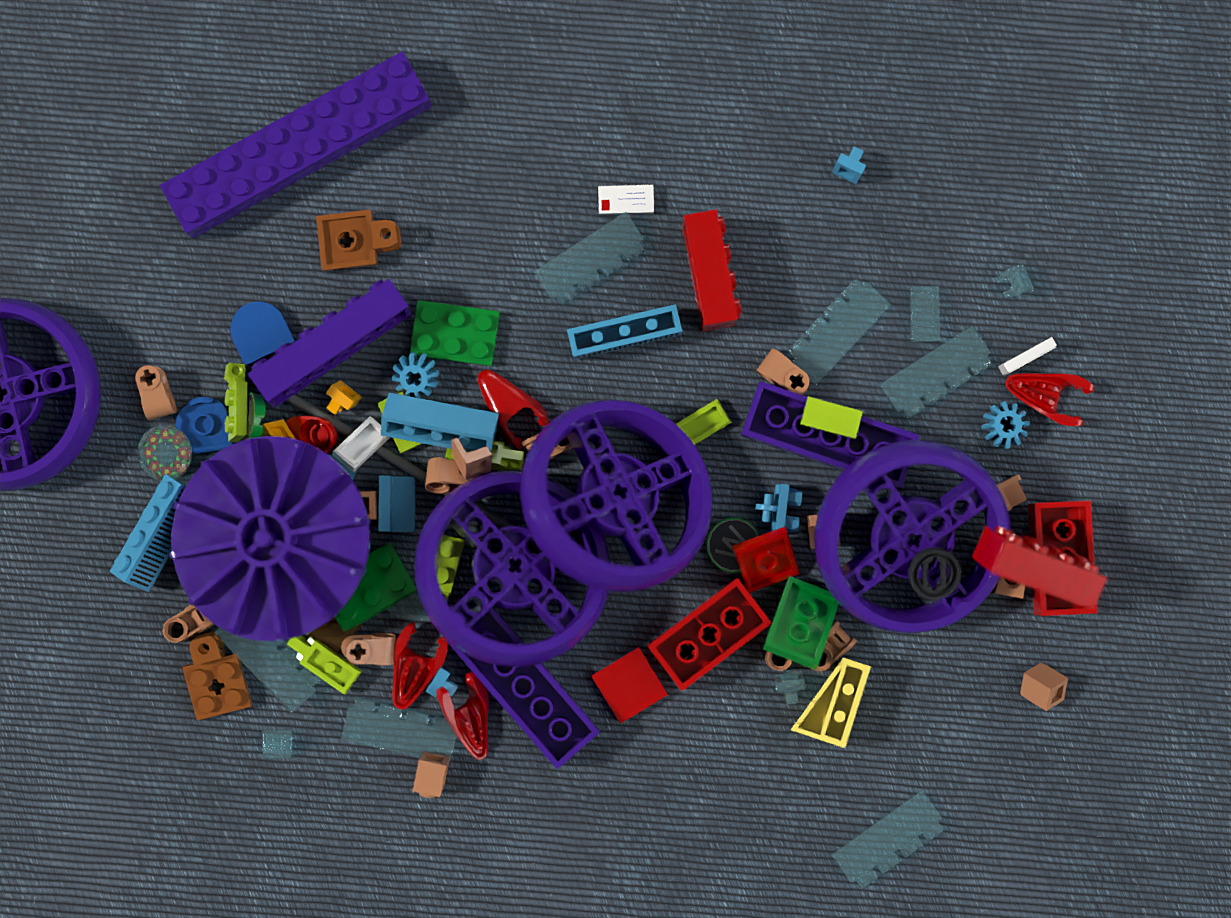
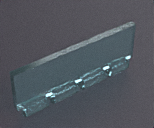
M625 211L533 272L551 299L556 297L560 304L564 305L578 296L573 287L576 283L581 291L584 292L601 281L596 272L599 268L604 276L607 277L624 266L619 257L622 253L628 262L644 253L645 251L639 243L644 239Z
M854 279L842 292L849 301L846 303L843 299L837 297L823 312L831 321L827 323L823 318L819 317L805 332V335L812 341L808 343L804 338L800 337L788 350L795 358L792 363L805 371L809 380L815 385L891 305L868 282L863 285L857 279Z
M972 325L881 383L880 387L896 411L902 410L909 419L925 408L920 400L921 397L925 399L928 405H931L948 394L943 383L946 382L953 391L971 379L970 374L966 370L967 368H970L976 376L992 366L987 356L991 352Z
M221 628L215 631V635L291 713L316 692L313 686L320 681V678L305 667L300 672L296 669L300 665V660L296 658L297 654L288 645L281 652L277 649L284 642L283 640L258 641L230 634Z
M356 697L354 707H348L341 740L420 758L422 752L426 751L450 756L451 760L456 734L452 731L445 718L435 716L433 725L430 726L428 725L430 714L408 709L406 718L401 719L403 710L384 703L380 704L379 711L376 713L374 712L375 701Z
M921 790L831 855L849 881L852 883L856 880L863 889L878 878L872 869L873 867L877 866L881 873L884 874L901 862L895 853L898 849L906 858L922 847L923 843L918 838L919 834L922 833L929 842L943 832L944 829L938 822L942 817Z

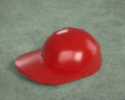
M295 416L286 421L296 440L313 445L327 454L336 445L337 432L335 426L327 418L321 416Z

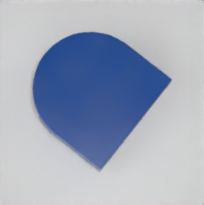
M266 302L248 303L242 306L232 319L230 327L231 337L245 366H249L274 354L285 343L289 342L291 345L296 342L282 313Z
M209 397L194 398L187 402L178 414L176 430L187 440L189 444L188 450L191 452L190 455L221 451L235 444V442H228L229 433L225 432V419L229 416V410L220 401Z

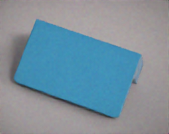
M379 476V532L415 531L416 479L414 477Z

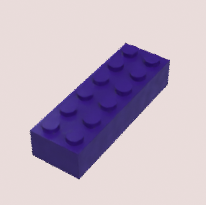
M390 279L386 281L378 280L368 288L370 292L362 297L357 295L346 302L345 309L339 313L336 311L329 313L322 319L323 323L315 329L313 327L305 329L298 335L299 340L291 345L289 342L283 344L275 351L276 355L267 361L264 358L251 367L253 371L248 373V375L273 408H276L411 316L408 304Z
M761 381L757 384L740 434L741 437L844 471L864 454L878 447L894 442L918 440L919 438L918 434L865 416H861L856 439L800 425L807 397ZM909 465L885 473L895 489L902 488Z
M494 606L470 627L474 632L494 641L509 644H526ZM447 641L556 769H559L600 733L597 725L543 663L528 666L490 664L463 653Z

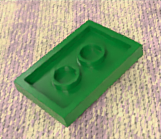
M417 300L410 353L415 352L417 357H421L424 353L427 355L426 358L492 367L500 312Z
M391 542L368 554L365 575L362 576L353 596L343 609L339 611V614L335 616L344 633L418 592Z
M789 576L763 650L816 670L839 603L829 591Z

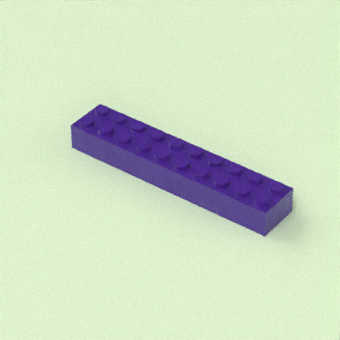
M402 51L159 186L185 233L194 239L433 106Z

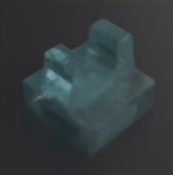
M1024 264L1013 266L997 277L999 283L1006 280L1011 283L1010 290L1003 293L1005 298L1021 295L1034 289Z
M801 671L773 675L777 693L784 692L786 704L798 703L797 690H805L804 677Z
M292 729L262 731L263 759L293 757Z

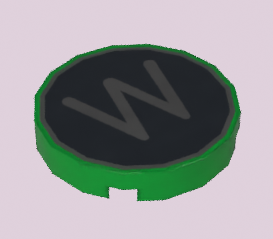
M250 392L247 395V435L240 441L262 436L263 425H260L261 418H264L266 413L265 400L262 394Z
M740 518L724 519L718 522L709 532L706 540L708 556L711 562L719 569L729 573L740 572L732 546L760 535L757 529L746 520Z

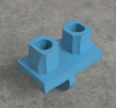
M775 484L773 505V495L765 494L764 504H756L755 510L763 511V522H770L772 512L770 532L782 527L786 528L787 533L798 532L799 517L786 516L787 505H801L802 492L789 488V485Z

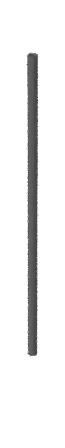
M296 394L286 400L287 403L309 416L327 418L335 426L336 432L345 437H348L355 431V429ZM383 446L373 453L425 484L427 472ZM474 502L475 506L498 528L517 526L480 503ZM528 543V544H527V545H529L530 547H532V548H534L535 550H537V551L540 552V549H539V547H538L536 544H534V543Z

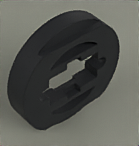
M930 547L918 552L914 556L909 567L908 577L912 588L920 596L936 600L948 596L956 589L960 581L961 569L958 561L949 551L939 547ZM936 557V560L940 561L941 575L939 584H935V588L932 589V586L928 584L927 569L928 562H932V559ZM946 562L948 563V565H949V570H950V571H949V576H948V579H947V580H946ZM922 565V577L920 584L918 579V571L920 566Z

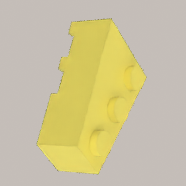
M843 658L791 730L845 748L871 666Z

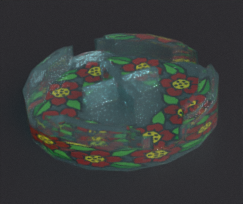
M163 425L151 428L143 434L138 444L140 466L153 479L162 480L165 474L175 479L179 478L187 471L191 463L192 449L190 441L176 427Z

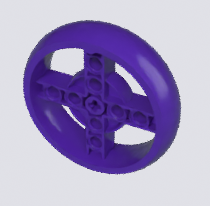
M0 298V395L3 393V390L7 391V395L0 399V459L3 471H0V492L22 490L39 485L58 475L72 464L81 454L93 434L101 404V383L98 368L88 345L70 323L54 311L37 303L15 298ZM2 319L24 321L43 329L60 344L70 363L37 371L27 360L10 354ZM60 374L62 378L61 385L54 388L52 379L55 375ZM33 381L34 391L27 395L25 386L28 382ZM76 391L75 407L67 430L51 451L35 461L28 427L39 417L45 399ZM11 414L14 418V423L7 429L4 421ZM17 441L20 445V451L14 456L11 453V446Z
M597 400L577 405L563 412L550 421L535 438L525 459L521 474L520 491L523 514L537 546L563 573L580 583L597 589L612 592H634L649 589L668 581L680 573L692 561L701 548L710 526L713 501L712 488L706 465L699 451L690 438L669 418L638 403L625 400ZM602 427L621 429L642 438L657 449L664 459L645 466L641 461L632 456L615 453ZM567 436L584 469L577 483L576 497L551 507L546 487L548 462L553 450ZM587 441L593 443L596 449L589 447ZM600 466L605 467L609 474H605ZM660 471H663L667 475V478H664L661 475ZM637 481H640L645 489L639 487ZM680 483L685 503V522L677 545L668 554L651 520L658 506L659 492ZM589 501H593L597 505L598 510L592 508ZM565 511L570 512L574 516V520H570L566 516ZM626 515L630 516L635 524H631L627 520ZM589 524L602 534L620 537L635 567L620 566L600 560L579 547L567 533ZM639 540L645 542L648 550L642 548Z
M923 440L900 441L878 447L850 464L837 477L823 499L815 526V553L822 579L831 595L848 613L860 621L884 631L904 634L924 633L956 623L974 611L989 596L1001 577L991 573L977 561L967 577L961 583L959 582L951 594L922 606L890 608L876 604L864 598L861 594L890 574L909 579V567L914 556L926 548L939 547L952 553L955 541L954 529L981 510L984 512L985 526L996 530L998 525L1011 530L1009 513L1003 495L987 470L972 457L956 448ZM930 464L947 468L965 480L936 501L918 496L901 497L885 473L902 466ZM882 488H888L886 496L877 499L878 491ZM864 490L879 512L871 529V546L841 567L838 555V537L841 523L853 500ZM959 500H964L963 507L954 510L955 503ZM902 510V517L892 521L893 514L896 511ZM941 516L940 523L936 526H931L932 519ZM914 533L916 538L913 541H910L908 536ZM895 549L892 557L884 559V554L887 550ZM936 557L932 559V562L928 563L927 580L932 589L935 588V584L938 583L941 575L940 561L938 562ZM946 563V576H949L950 570ZM867 565L872 566L868 574H860L863 567ZM922 565L918 571V579L922 577Z
M522 471L488 473L471 479L451 491L438 503L426 520L418 539L415 554V579L418 594L423 608L434 627L447 641L463 653L483 662L500 666L539 664L552 660L573 648L590 632L597 622L609 593L606 590L587 586L583 603L577 611L552 585L555 577V565L541 550L538 555L531 554L528 551V543L536 544L529 529L517 526L498 529L475 506L474 502L490 496L501 494L521 495ZM546 477V487L551 507L576 497V494L567 487ZM565 511L566 516L570 520H574V516L570 512ZM472 521L477 522L481 527V532H471L467 524ZM449 524L475 550L472 559V575L476 586L452 609L442 594L437 575L438 549ZM589 524L575 530L586 552L600 560L611 563L605 534L598 532ZM496 542L499 544L500 553L490 552L487 543ZM513 563L517 564L518 569L511 573L508 570L510 564L511 566ZM487 582H497L500 586V592L492 593L489 591ZM527 583H536L540 589L539 594L530 593L527 589ZM467 601H477L480 605V611L476 613L471 612L467 608ZM553 602L557 604L559 614L553 615L549 613L547 603ZM493 605L512 610L530 607L555 634L533 643L509 644L486 638L474 632L470 627Z

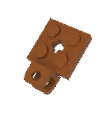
M370 209L316 216L321 270L323 272L378 266L377 253L395 251L402 246L400 227L391 220L373 221V213ZM347 233L351 238H354V243H351L349 248H346L344 244H340V240L344 239ZM391 233L390 237L385 239V235Z
M217 631L197 635L190 642V654L193 663L182 667L196 719L201 720L251 707L253 703L238 651L226 654L222 638ZM203 643L207 644L209 649L205 648ZM213 679H217L219 683H224L225 687L221 689V693H216L215 690L211 689L210 686L213 684Z

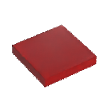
M785 527L732 546L745 588L749 593L788 579L789 576L793 577L800 574Z
M639 647L591 675L620 724L668 695Z

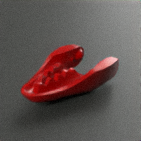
M485 369L478 374V385L489 412L499 413L497 423L499 434L508 444L520 450L523 447L521 444L522 439L515 437L514 432L508 429V421L520 410L531 408L534 416L539 418L538 423L541 426H546L549 423L546 411L537 400L496 372Z
M1014 374L1008 376L1005 383L1006 388L1022 402L1051 420L1067 426H1083L1084 421L1079 416L1071 417L1057 412V403L1062 390L1065 387H1072L1082 390L1084 394L1093 393L1095 387L1088 380L1073 374Z
M410 622L402 630L395 645L392 699L394 706L401 710L408 708L422 693L442 666L448 650L447 640L444 637H440L435 657L428 658L414 653L408 646L411 635L417 630L414 622Z
M473 672L465 674L469 697L462 706L454 709L449 692L444 687L438 688L436 695L443 715L458 739L475 759L482 760L488 754V692L479 678Z

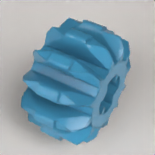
M415 352L410 353L409 359L404 355L401 356L399 359L400 364L393 366V370L397 374L392 376V381L400 382L396 390H407L405 396L409 397L412 392H414L415 398L421 399L422 392L429 396L432 393L431 387L436 388L438 385V381L434 378L440 374L439 370L431 369L435 365V360L426 363L427 355L424 353L419 359H417ZM417 372L421 375L420 378L416 377L414 379L410 376L412 373L416 374Z
M1004 401L1000 403V409L996 405H992L990 407L992 414L985 413L983 415V418L989 421V423L981 425V429L990 430V433L986 434L984 438L989 440L995 437L993 441L994 447H998L1002 442L1004 449H1009L1011 442L1016 446L1021 444L1019 436L1027 437L1028 433L1022 427L1029 426L1030 422L1021 420L1026 415L1024 410L1016 413L1018 404L1014 403L1008 409V404ZM1008 420L1007 425L1011 428L1003 431V425L1000 422Z

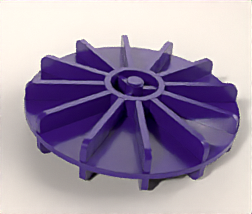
M264 436L246 439L230 445L201 463V467L185 487L179 502L174 504L176 511L172 526V553H169L170 559L174 560L180 583L189 597L188 602L195 606L212 623L230 634L258 641H278L299 637L312 632L339 614V611L343 609L353 596L362 576L366 573L365 567L370 543L369 524L371 522L367 516L361 494L351 479V475L336 460L319 448L306 442L286 437Z

